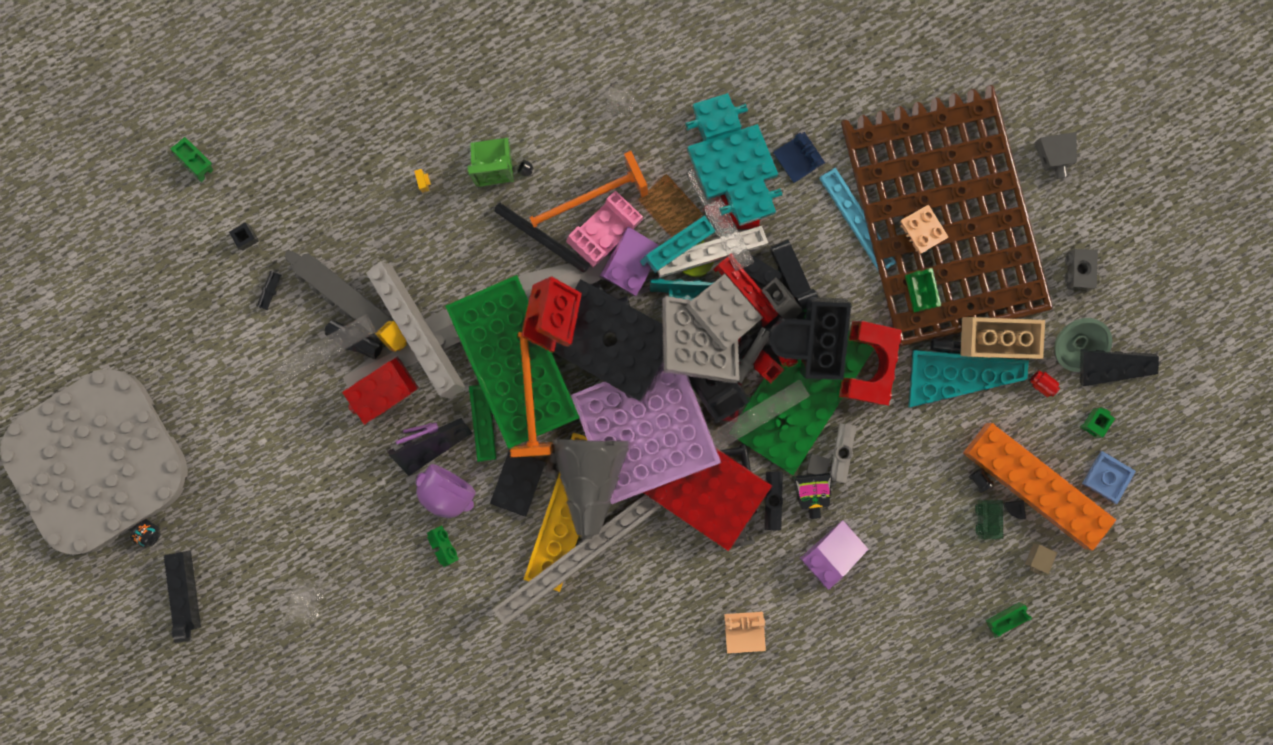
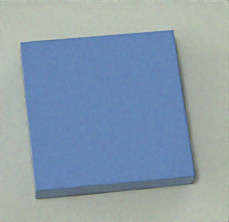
M1100 451L1082 485L1112 503L1118 504L1136 471L1105 452Z

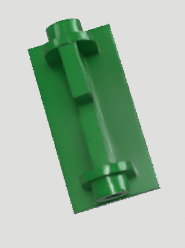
M442 525L427 532L428 537L426 538L432 549L436 547L440 549L435 552L440 565L442 564L443 567H446L459 560L457 552L448 538V533Z

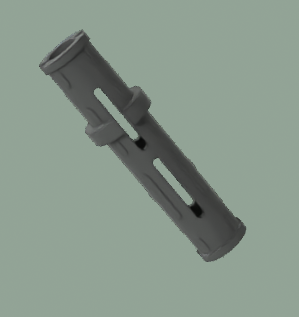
M761 328L744 358L740 359V381L738 382L742 383L749 370L753 369L755 360L769 340L770 332L766 329Z

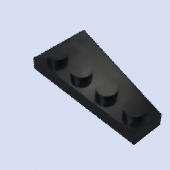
M1080 349V384L1082 386L1158 374L1159 356L1156 354L1137 352L1130 354L1121 351L1105 352L1104 350L1088 351L1087 349Z
M460 418L438 428V431L433 434L426 433L421 436L422 439L413 443L408 441L403 444L404 447L397 450L393 448L387 452L398 466L410 476L471 435L472 431L464 420Z

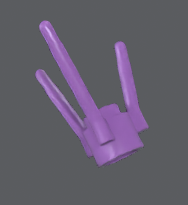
M429 423L404 429L403 433L423 431L397 440L396 444L421 437L426 433L433 434L438 431L437 423Z

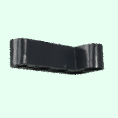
M787 239L770 246V251L779 272L783 274L782 279L786 288L803 309L802 313L806 312L807 297H818L814 289L810 288L793 247Z

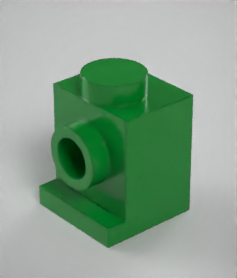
M1103 407L1093 408L1080 428L1095 438H1103L1116 418L1111 416V412ZM1096 419L1099 420L1098 425L1094 423Z

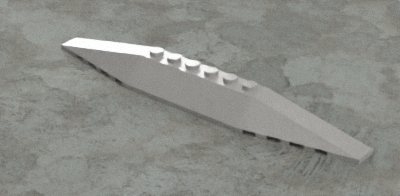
M612 253L608 254L594 268L590 265L585 273L568 263L529 272L519 276L528 300L532 285L550 276L575 289L580 279L593 285L604 280L600 277V274ZM447 309L425 319L444 352L461 344ZM406 341L407 345L400 351H390L387 346L384 347L376 359H367L346 374L343 379L347 388H349L397 356L406 369L420 362Z

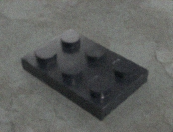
M509 449L490 504L526 517L546 462L530 456L511 457Z

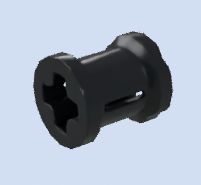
M983 468L977 469L968 476L977 485L980 493L985 492L994 485V482L990 481L985 475Z

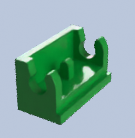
M186 137L170 148L174 157L200 182L205 180L204 174L206 172H213L212 163Z
M933 268L905 275L914 312L941 306Z
M1018 602L985 620L994 638H999L1011 629L1032 620V617L1026 612L1028 609L1025 604Z

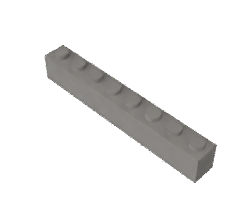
M380 261L366 272L439 396L449 399L453 398L465 388V385L393 266Z

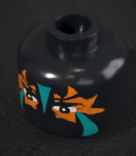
M147 519L129 529L131 531L130 539L143 548L152 547L161 536L159 533L160 528Z

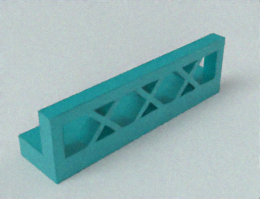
M704 215L646 254L640 263L642 266L648 263L656 273L712 235L716 230Z

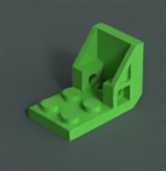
M508 138L471 143L472 166H468V173L476 187L514 182Z

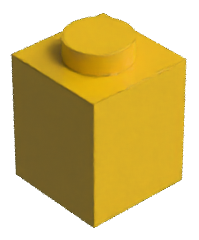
M388 321L375 333L390 351H400L407 345L406 339L395 321Z

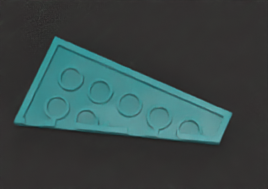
M913 350L908 408L1027 380L1029 360L961 356V354Z

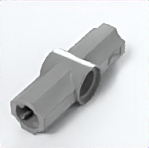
M839 423L830 472L832 481L847 482L850 459L853 456L852 448L856 426ZM841 448H845L847 451V456L843 459L838 455Z

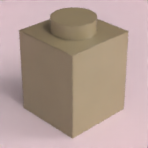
M1033 543L1025 565L1030 567L1029 571L1041 575L1042 572L1049 574L1057 552Z

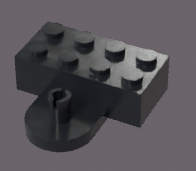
M807 297L805 319H783L771 328L769 333L771 349L782 358L801 359L800 373L805 379L844 380L852 303L845 298Z

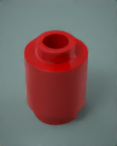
M1036 371L1029 380L1032 387L1047 398L1049 396L1054 397L1060 390L1058 387L1059 382L1045 371Z

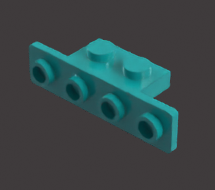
M658 278L650 280V292L669 293V297L692 301L714 282H703L701 280L684 281L681 279L671 281Z

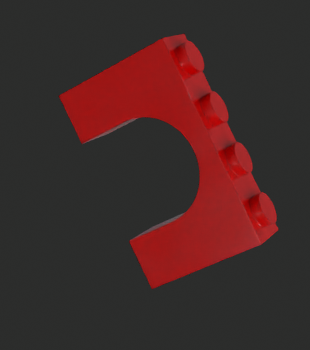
M852 321L849 340L873 347L879 358V367L874 377L868 381L844 378L841 382L839 397L889 406L892 398L891 390L895 380V367L898 361V349L902 339V330L865 321Z

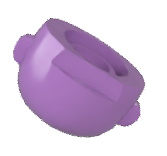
M431 464L424 473H420L417 476V498L434 515L453 518L460 515L463 511L467 512L473 508L474 502L472 500L476 494L475 490L454 473L438 465Z

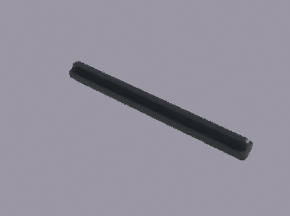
M498 203L495 206V213L583 273L589 269L590 264L539 228H534L530 222L502 203Z

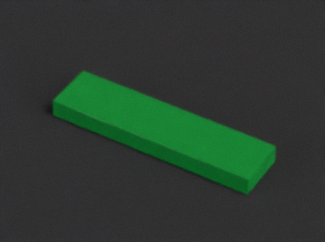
M469 386L477 462L497 460L492 411L481 386Z

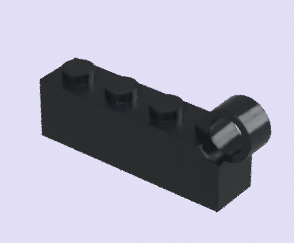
M191 550L163 555L173 625L172 638L175 643L189 642L191 630L201 627Z

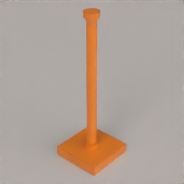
M632 151L624 154L625 164L629 171L627 175L538 216L529 217L533 227L535 228L537 224L630 181L635 183L641 198L648 195L647 183Z
M518 332L521 344L529 441L524 444H518L510 449L511 457L550 455L553 452V442H539L536 440L528 340L521 337L522 332Z

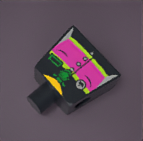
M822 473L792 476L800 507L802 509H809L810 519L821 518L820 508L829 507L832 475Z

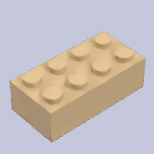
M962 317L961 356L1043 359L1045 320Z

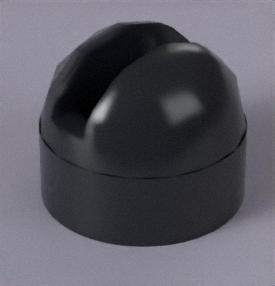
M522 160L517 172L522 176H530L532 174L531 170L534 167L530 162Z

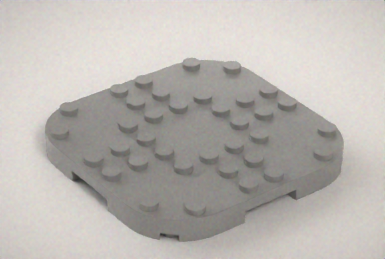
M104 369L86 375L18 417L11 423L3 436L0 452L1 460L8 476L44 540L52 548L62 553L86 554L101 549L139 522L169 507L179 498L184 490L185 477L188 476L186 459L174 437H170L153 407L155 404L143 384L128 373Z

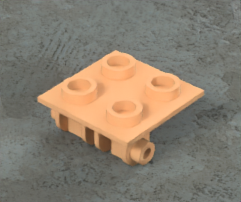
M929 205L900 221V227L904 229L905 233H908L906 236H910L911 240L909 241H913L912 244L916 249L915 251H918L919 254L948 238Z
M763 612L724 614L727 653L766 651Z

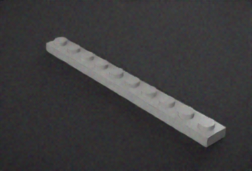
M645 494L605 524L599 534L592 535V539H585L492 610L504 626L658 511L661 505Z

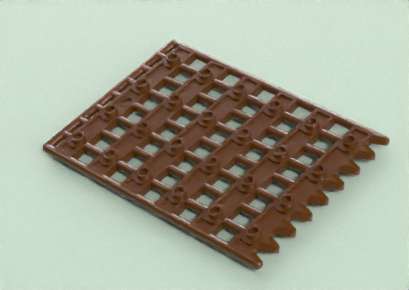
M993 85L986 87L985 99H982L975 89H970L967 93V103L965 104L958 94H951L948 108H945L942 101L935 97L931 101L930 112L926 111L922 103L916 102L913 105L911 117L908 116L903 107L898 106L894 111V121H891L882 110L876 114V125H872L867 116L861 115L858 118L856 130H854L848 120H842L841 127L893 328L902 330V339L899 346H906L962 332V324L959 325L958 321L962 317L977 318L978 314L987 312L989 318L1017 319L1052 310V301ZM994 117L998 134L988 136L984 120ZM976 122L980 139L970 141L965 124ZM958 126L962 143L951 145L947 128ZM940 131L944 147L933 150L929 133ZM921 135L925 152L915 154L911 137ZM903 139L907 156L896 158L892 142ZM885 144L889 160L878 163L874 146ZM867 148L871 165L860 167L856 150ZM1004 153L1008 170L998 173L993 156ZM986 158L990 175L979 177L975 160ZM967 162L972 179L961 181L957 164ZM949 167L953 184L943 186L938 169ZM931 171L935 188L924 190L920 173ZM912 175L917 192L906 195L902 178ZM894 180L898 197L887 199L883 182ZM876 184L880 201L869 204L865 186ZM1014 190L1018 207L1007 209L1003 192ZM995 194L999 211L989 214L984 196ZM977 198L981 216L971 218L966 201ZM959 203L963 220L952 222L948 205ZM929 205L931 209L941 208L944 225L941 226L948 235V238L931 247L936 266L925 268L922 254L915 251L916 249L912 244L913 241L910 242V236H906L908 233L897 236L893 218L901 216L906 218ZM885 220L890 238L879 240L874 223ZM1023 226L1027 244L1017 246L1012 228ZM1005 230L1009 248L999 250L994 233ZM987 235L991 252L980 255L976 237ZM968 239L973 257L962 259L958 241ZM950 244L954 261L943 264L939 246ZM913 252L917 270L906 272L902 255ZM895 257L899 274L888 277L884 259ZM1033 262L1037 280L1027 282L1022 265ZM1015 267L1019 285L1008 287L1004 269ZM933 268L936 285H941L945 303H941V306L933 309L914 312L905 275ZM996 271L1001 289L990 291L986 273ZM978 276L982 294L971 296L967 278ZM959 280L964 298L953 300L949 282ZM904 293L909 311L898 314L893 296ZM1043 299V305L1033 307L1032 301ZM968 303L973 304L972 310L967 308ZM1024 303L1025 309L1014 310L1015 305ZM1006 308L1007 313L996 316L995 310ZM951 321L952 327L941 329V323ZM933 327V331L922 334L921 328ZM914 330L915 336L904 338L903 332Z

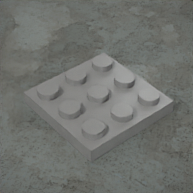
M726 274L685 306L723 351L763 318Z

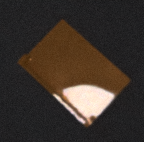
M667 174L648 190V195L638 199L671 237L704 216Z

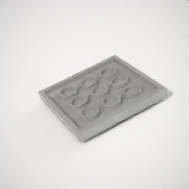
M665 296L663 298L664 372L731 383L740 381L738 340L723 351L685 307L691 302L690 300Z

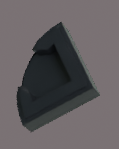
M1024 500L1003 502L1005 510L1012 517L1026 519Z

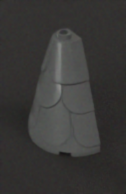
M553 439V451L568 499L566 503L576 534L581 535V539H592V535L600 533L611 505L610 500L619 480L620 471L629 450V441Z

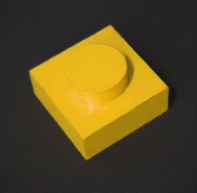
M422 169L415 170L419 190L422 193L429 191L428 185H431L428 173L425 174Z

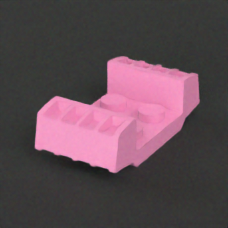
M615 190L606 199L605 204L581 227L578 226L568 236L566 242L594 268L616 248L627 227L629 226L634 229L643 220V216Z

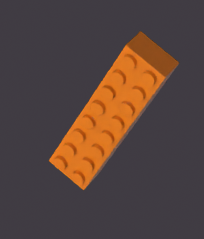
M986 423L963 452L965 456L983 468L984 471L1020 499L1024 500L1025 503L1084 549L1093 551L1116 521L1114 517L993 423Z

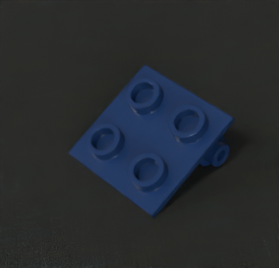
M805 132L798 133L794 139L773 152L793 183L825 163Z

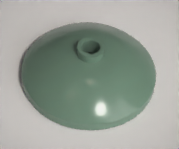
M1081 318L1069 323L1061 330L1055 341L1054 353L1057 361L1067 370L1080 372V349L1110 352L1112 347L1111 331L1103 322L1095 318Z

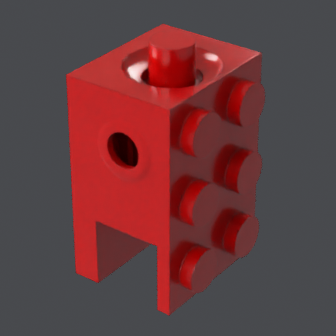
M552 276L532 285L521 337L550 352H554L556 341L566 347L571 345L582 293Z
M397 356L343 391L342 394L349 402V410L353 414H357L365 425L411 395L419 387Z

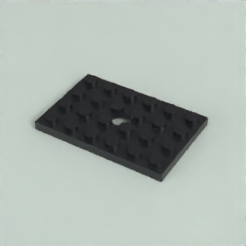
M580 279L575 287V290L582 294L572 344L566 347L556 341L554 353L642 402L664 363L663 324ZM613 332L616 334L617 342L614 346L607 347L603 343V338L607 333Z

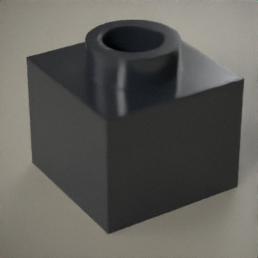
M246 222L229 231L236 246L242 251L259 242L253 229ZM249 235V238L244 240V236Z

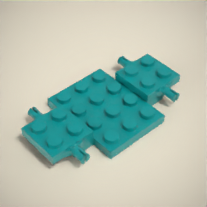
M726 93L692 105L695 120L686 122L685 126L687 130L698 127L703 142L688 146L687 151L706 199L709 200L725 194L729 205L720 207L719 212H721V216L732 212L737 218L739 226L774 215L776 209L773 204V198L780 197L783 194L780 188L769 191L764 181L777 178L779 174L758 124L741 129L742 126L738 119V114L748 112L747 105L735 107L729 94Z

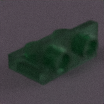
M978 500V504L975 505V514L978 516V523L975 526L976 535H978L979 539L983 540L1004 539L1003 500Z

